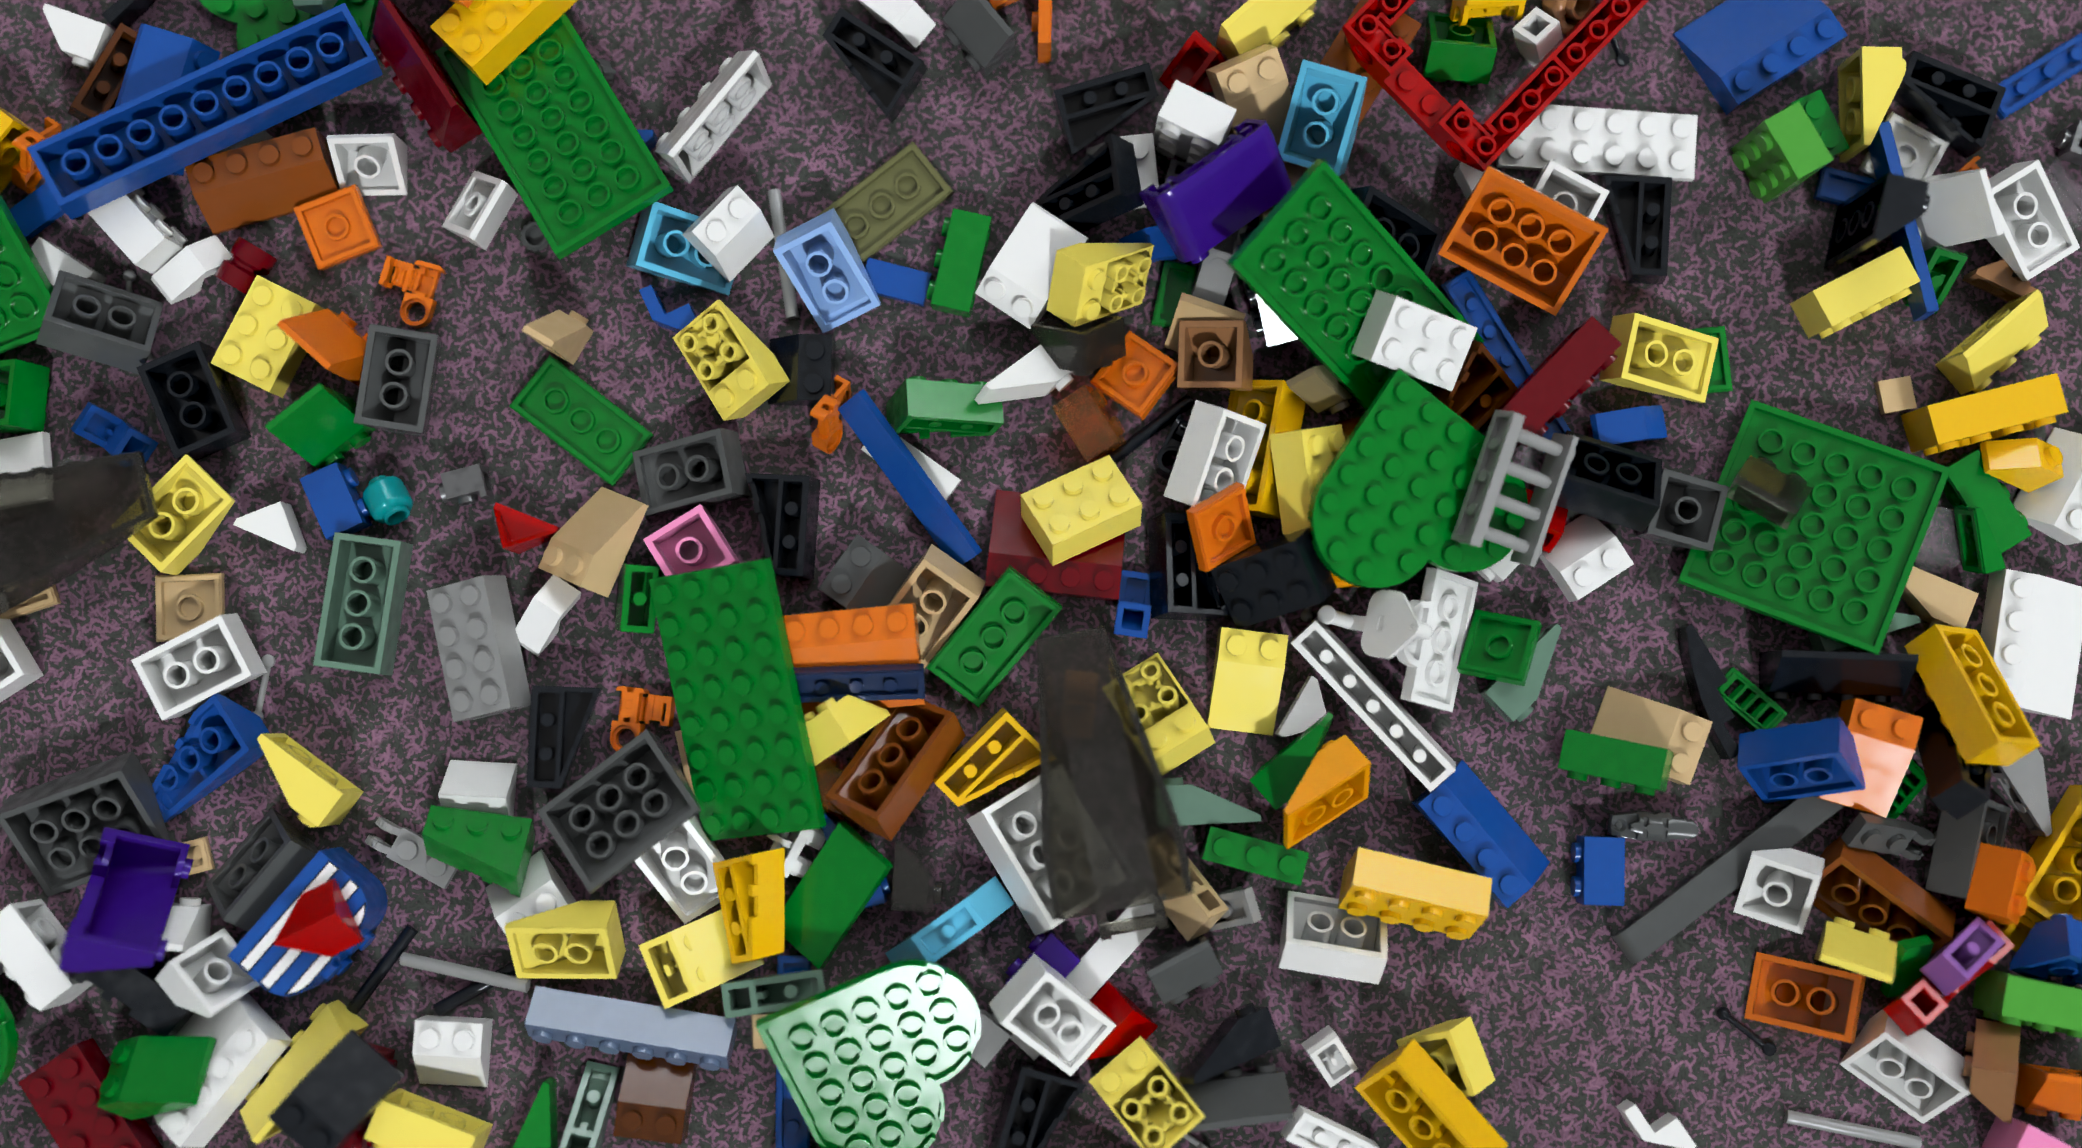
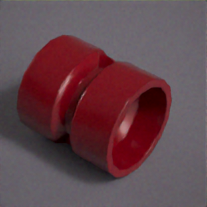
M239 236L229 251L232 258L230 260H223L214 276L247 294L256 275H268L278 259Z

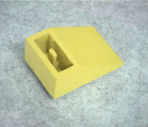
M1078 243L1056 250L1046 310L1071 326L1077 327L1142 304L1146 293L1145 287L1152 263L1151 257L1154 245L1152 243Z
M716 300L672 337L723 421L744 418L790 382L775 355L721 300Z
M1158 652L1102 687L1159 778L1216 743L1208 725Z
M721 909L639 945L664 1009L765 964L763 958L732 964Z
M1141 1036L1089 1080L1090 1084L1141 1148H1171L1206 1117L1155 1049Z

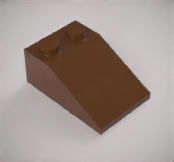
M628 1053L617 1102L613 1136L682 1144L688 1136L697 1064L686 1062L685 1065H674L668 1063L664 1058L652 1057L651 1060H643L634 1057L632 1053Z

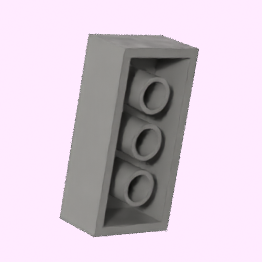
M482 575L427 590L453 722L480 719L531 706V695L520 642L515 630L516 623L506 575Z

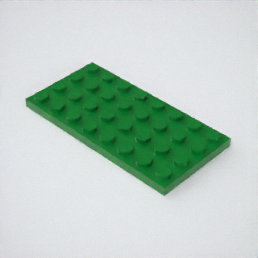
M565 13L487 86L445 45L435 51L559 260L674 191Z
M1317 158L1226 262L1365 410L1368 409L1393 371L1391 368L1351 353L1376 289L1469 324L1325 160ZM1476 332L1473 340L1483 343L1484 340ZM1409 376L1428 392H1431L1434 387L1431 383Z
M771 557L649 579L694 794L702 809L699 812L701 827L709 840L812 830L826 826Z

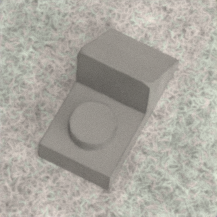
M1238 886L1217 893L1229 910L1209 931L1252 924L1262 920L1253 888Z

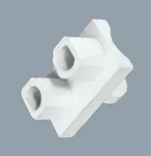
M821 829L766 835L774 841L770 850L785 847L786 878H788L789 874L803 878L813 863L810 859L800 855L804 845L806 844L820 850L826 840L824 831Z

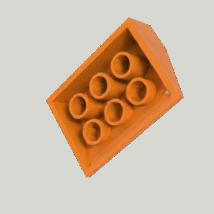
M1488 165L1443 239L1438 254L1556 316L1609 228Z
M914 603L783 616L794 667L921 663L916 604ZM925 699L867 701L882 708L925 705ZM823 702L801 703L804 716L812 710L818 715L819 712L816 710V707Z

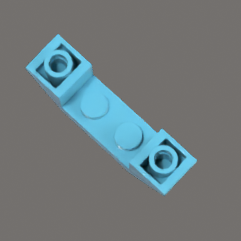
M995 875L968 894L962 901L915 934L908 936L885 954L891 963L903 960L936 962L987 926L1011 907L1014 901Z

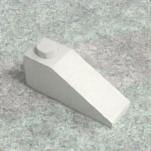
M1053 335L985 384L974 400L979 405L1043 397L1054 389L1061 392L1074 380L1071 375L1079 364Z

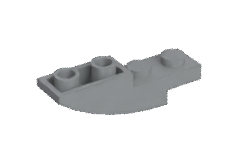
M1247 224L1208 251L1210 253L1209 256L1200 262L1191 293L1192 296L1224 306L1234 274V270L1226 262L1235 253L1236 246L1241 245L1239 234L1246 232Z

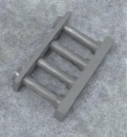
M1495 409L1451 539L1481 548L1485 539L1512 549L1513 553L1510 561L1535 567L1542 553V545L1570 463L1575 456L1579 437L1553 433L1550 440L1522 429L1526 416L1516 412ZM1517 442L1547 453L1540 472L1511 461ZM1506 474L1536 485L1529 505L1500 494ZM1494 507L1525 518V524L1520 530L1519 537L1489 527Z

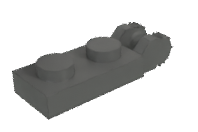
M1859 813L1841 836L1848 847L1897 856L1901 854L1908 860L1919 861L1924 854L1922 849L1910 842L1912 839L1921 845L1931 846L1936 841L1935 835L1929 829L1913 825L1911 822Z

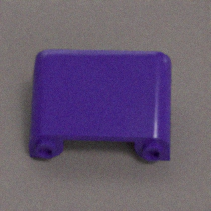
M1244 120L1234 127L1237 135L1231 134L1226 137L1227 142L1178 176L1168 177L1166 179L1167 182L1158 188L1152 184L1139 193L1179 261H1191L1192 264L1203 261L1209 256L1210 253L1208 251L1269 208H1274L1292 188L1273 132L1265 120Z
M105 827L99 843V853L94 860L91 876L76 918L70 923L66 934L59 967L61 971L81 973L153 967L155 960L162 961L168 944V940H164L162 937L181 878L188 879L193 859L187 858L189 844Z

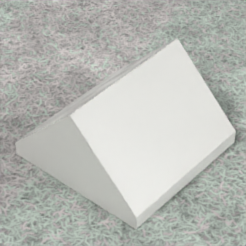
M387 133L327 136L326 139L340 190L355 184L359 187L362 196L407 195V145L397 135Z
M474 170L442 227L486 251L518 194L505 181Z
M450 760L438 793L440 805L442 807L514 816L518 764Z

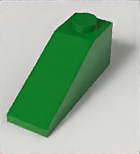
M1330 711L1263 764L1250 778L1249 781L1275 810L1285 803L1288 804L1315 755L1322 747L1334 717Z
M549 1077L542 1083L513 1148H558L557 1079Z

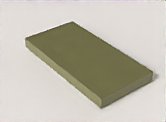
M911 142L817 216L833 208L835 209L851 236L864 264L868 257L871 258L954 194V192L917 145Z

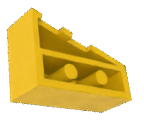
M1002 707L945 764L933 782L959 807L995 789L996 786L1014 777L1017 778L1025 774L1026 771L1042 763L1045 764L1054 758Z
M785 847L712 863L732 964L785 952Z

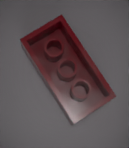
M1591 316L1575 328L1498 410L1516 412L1526 416L1522 429L1543 436L1549 429L1545 423L1550 424L1555 418L1558 419L1570 408L1572 404L1568 400H1573L1578 394L1584 393L1595 381L1591 376L1595 377L1601 370H1606L1617 359L1618 356L1614 352L1622 343ZM1493 415L1485 422L1487 426H1490ZM1517 442L1515 448L1522 445V443Z
M93 1038L76 1043L18 1082L59 1148H163L144 1118L130 1120L97 1107L101 1095L100 1087L107 1077L110 1064Z

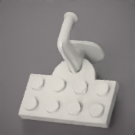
M1427 567L1420 600L1408 601L1406 595L1402 592L1379 590L1371 597L1366 616L1351 615L1337 611L1330 605H1324L1318 610V620L1324 625L1332 624L1345 629L1363 632L1361 647L1366 655L1382 659H1391L1396 655L1398 660L1407 666L1400 699L1442 711L1453 712L1460 677L1457 667L1469 631L1479 582L1438 568Z

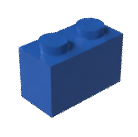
M335 462L300 478V482L326 539L333 541L334 532L354 534L372 525L369 519L371 514L356 490L359 480L351 467L347 468L345 465Z
M1577 835V842H1573L1571 845V860L1573 863H1576V876H1572L1570 882L1571 895L1576 897V903L1583 905L1624 906L1625 838L1618 836Z

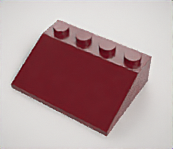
M378 0L372 36L379 49L375 50V53L386 68L391 66L396 73L392 79L402 94L409 93L414 102L409 105L420 121L426 119L431 129L427 133L438 148L444 146L452 153L483 132L415 26L392 0Z
M996 490L985 581L986 588H991L1010 565L1048 595L1115 602L1119 600L1125 533L1052 566L1021 517V494L1023 492Z

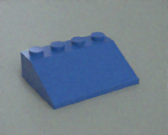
M1726 0L1673 34V37L1726 115L1831 50L1848 36L1830 8L1821 0Z

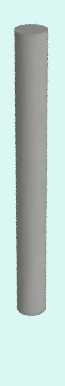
M771 189L767 192L774 240L776 241L778 236L787 231L781 190ZM778 261L786 319L799 318L795 287Z
M407 952L402 953L399 961L402 966L527 993L531 986L530 979L517 978L512 975Z
M1785 1110L1784 1123L1906 1148H1921L1922 1138L1920 1136Z

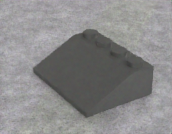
M646 729L537 812L588 892L593 893L702 811L681 769L660 737Z
M133 751L10 795L0 808V825L48 897L88 883L94 860L99 853V843L105 827L170 840L150 778Z

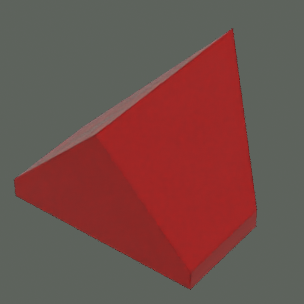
M1195 30L1159 80L1169 90H1171L1175 80H1178L1202 93L1213 92L1206 70L1225 62L1221 53Z
M497 502L494 505L493 509L502 549L520 554L550 541L551 537L560 529V527Z
M332 879L301 894L272 945L332 957L363 942L364 939L336 879Z
M1109 980L1090 1001L1116 1024V1027L1092 1052L1087 1060L1118 1055L1139 1036L1146 1040L1158 1027L1152 1019Z

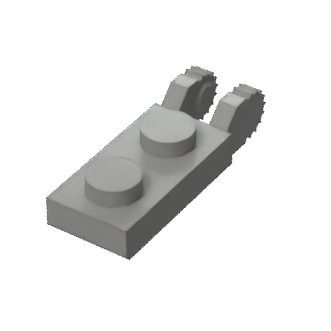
M379 816L375 824L380 829L396 835V840L391 846L377 836L368 835L365 843L375 850L387 854V858L443 889H447L458 869L428 856L422 835L407 827H400L388 819Z

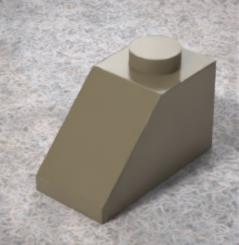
M1324 365L1311 367L1286 381L1288 388L1317 413L1330 410L1332 415L1349 408L1350 404L1348 401L1354 399Z

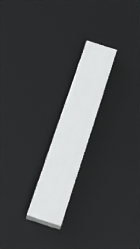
M1145 887L1080 958L1081 961L1065 979L1090 1000L1167 915L1163 902ZM1011 1034L1010 1039L1033 1060L1040 1055L1039 1052L1015 1034Z

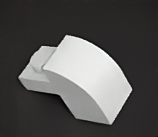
M1537 7L1512 28L1519 52L1533 67L1563 38L1560 21Z

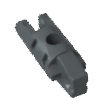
M1636 810L1609 813L1608 817L1609 834L1636 841L1670 842L1671 839L1689 840L1696 838L1699 835L1698 832H1700L1697 823L1688 820V818L1672 816L1670 812Z

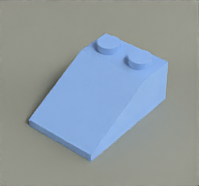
M834 208L776 238L773 252L823 334L881 305L851 236Z

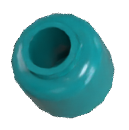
M376 476L369 481L368 486L363 492L362 499L371 516L378 523L396 525L406 520L410 515L413 499L403 481L396 476Z

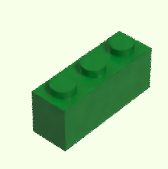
M953 208L951 218L945 217L941 236L946 237L944 248L937 249L934 261V268H938L936 281L930 280L926 299L931 300L932 310L967 318L971 317L976 296L975 292L978 287L992 228L991 216Z
M1978 449L1964 453L1944 465L1952 468L1943 489L1953 508L1957 505L1982 507L2001 553L2032 535L2028 529L2026 517L2016 510L2009 499L2010 493L2007 487L1999 482L1997 478L1984 473L1982 456Z
M1566 729L1558 768L1568 771L1567 778L1587 782L1588 776L1601 778L1600 785L1620 789L1621 783L1635 786L1634 792L1655 796L1656 790L1666 792L1674 752L1664 748Z
M1207 825L1199 857L1203 860L1301 886L1309 853L1292 847L1287 850L1284 845Z

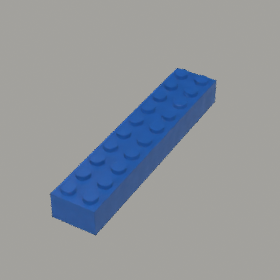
M343 3L27 147L57 204L73 220L380 77L383 73L348 7Z

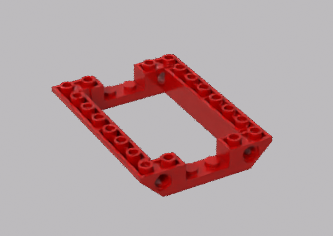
M1369 0L1342 29L1356 61L1450 157L1484 172L1488 165H1491L1649 0H1599L1481 123L1473 117L1475 113L1461 99L1452 106L1406 59L1413 50L1401 37L1396 38L1388 30L1416 0Z

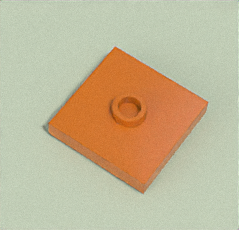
M1038 0V12L1032 11V32H1038V63L1051 62L1052 0Z
M355 184L293 208L318 270H325L382 248L359 187Z
M1129 330L1091 379L1090 383L1129 412L1144 420L1177 377L1178 363Z
M1235 482L1186 510L1197 563L1201 571L1207 573L1256 544L1244 484Z

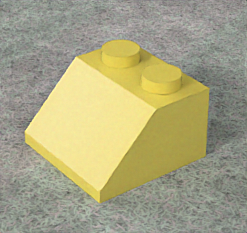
M848 694L837 702L831 697L816 707V710L819 712L818 715L813 710L806 714L804 719L814 767L889 717L890 713L888 710Z
M1471 1016L1448 1020L1396 1040L1400 1048L1414 1038L1465 1097L1475 1096L1496 1081Z

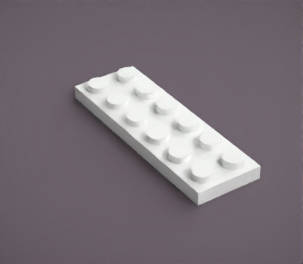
M1549 104L1497 158L1496 168L1541 171L1552 160L1577 174L1672 177L1673 181L1692 182L1695 177L1698 115Z

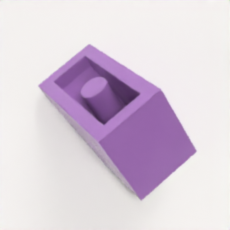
M1978 916L1944 945L1920 971L1947 996L1967 982L1996 953L2005 941Z

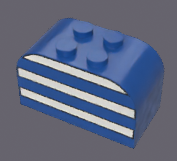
M343 847L319 850L228 954V957L264 989L276 995L291 996L321 986L330 981L335 975L338 977L343 975L353 964L350 957L357 949L363 951L375 939L376 935L372 932L381 923L387 910L386 890L380 880ZM332 879H336L364 939L363 942L332 957L272 945L301 894Z

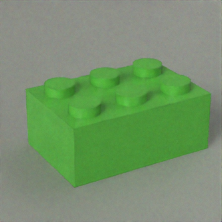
M1799 101L1764 120L1731 148L1734 152L1732 155L1734 164L1739 170L1746 172L1750 179L1749 188L1752 194L1757 199L1761 198L1764 204L1798 186L1834 160Z
M1991 969L1977 977L1972 1007L1984 1010L1983 1017L2016 1026H2030L2033 1029L2051 1033L2060 1032L2082 1039V988Z

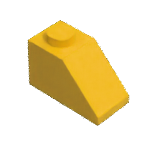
M2039 438L1992 440L1980 443L1984 473L2030 493L2064 477L2062 469L2063 456L2059 448Z

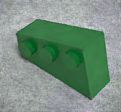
M913 376L906 378L886 403L887 421L897 435L919 433V439H930V432L948 431L951 433V437L990 436L1004 424L1002 402L978 405L974 400L988 382L977 381L969 384L958 383L955 379L932 381L922 376Z
M431 805L422 832L426 854L463 872L465 870L482 877V881L491 885L492 883L510 890V894L520 898L535 842L533 819Z

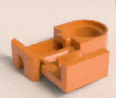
M50 117L44 118V130L38 133L34 129H30L12 141V145L20 149L19 163L12 166V183L28 194L37 189L35 187L43 176L27 147L61 132V124Z
M387 255L378 284L392 289L393 285L401 287V291L405 293L400 307L402 320L413 328H423L433 318L437 305L433 298L441 273L446 274V271L439 265L417 260L414 264ZM416 304H421L425 308V316L420 321H411L409 318L410 308Z
M839 375L834 377V395L831 394L829 396L825 394L810 411V416L818 419L817 428L811 433L812 444L827 454L835 451L843 436L842 420L839 419L840 412L838 408L852 397L851 382Z
M618 686L616 688L617 691H621L618 721L612 720L610 731V744L616 752L622 748L619 743V735L625 729L631 730L634 736L637 737L645 731L646 724H650V720L660 721V726L673 727L674 697L653 695L645 688ZM665 704H666L665 719H664V721H663L664 709H665Z

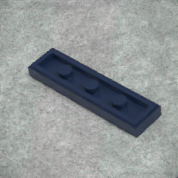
M924 663L794 667L801 703L825 702L831 697L837 702L848 694L864 701L925 699Z

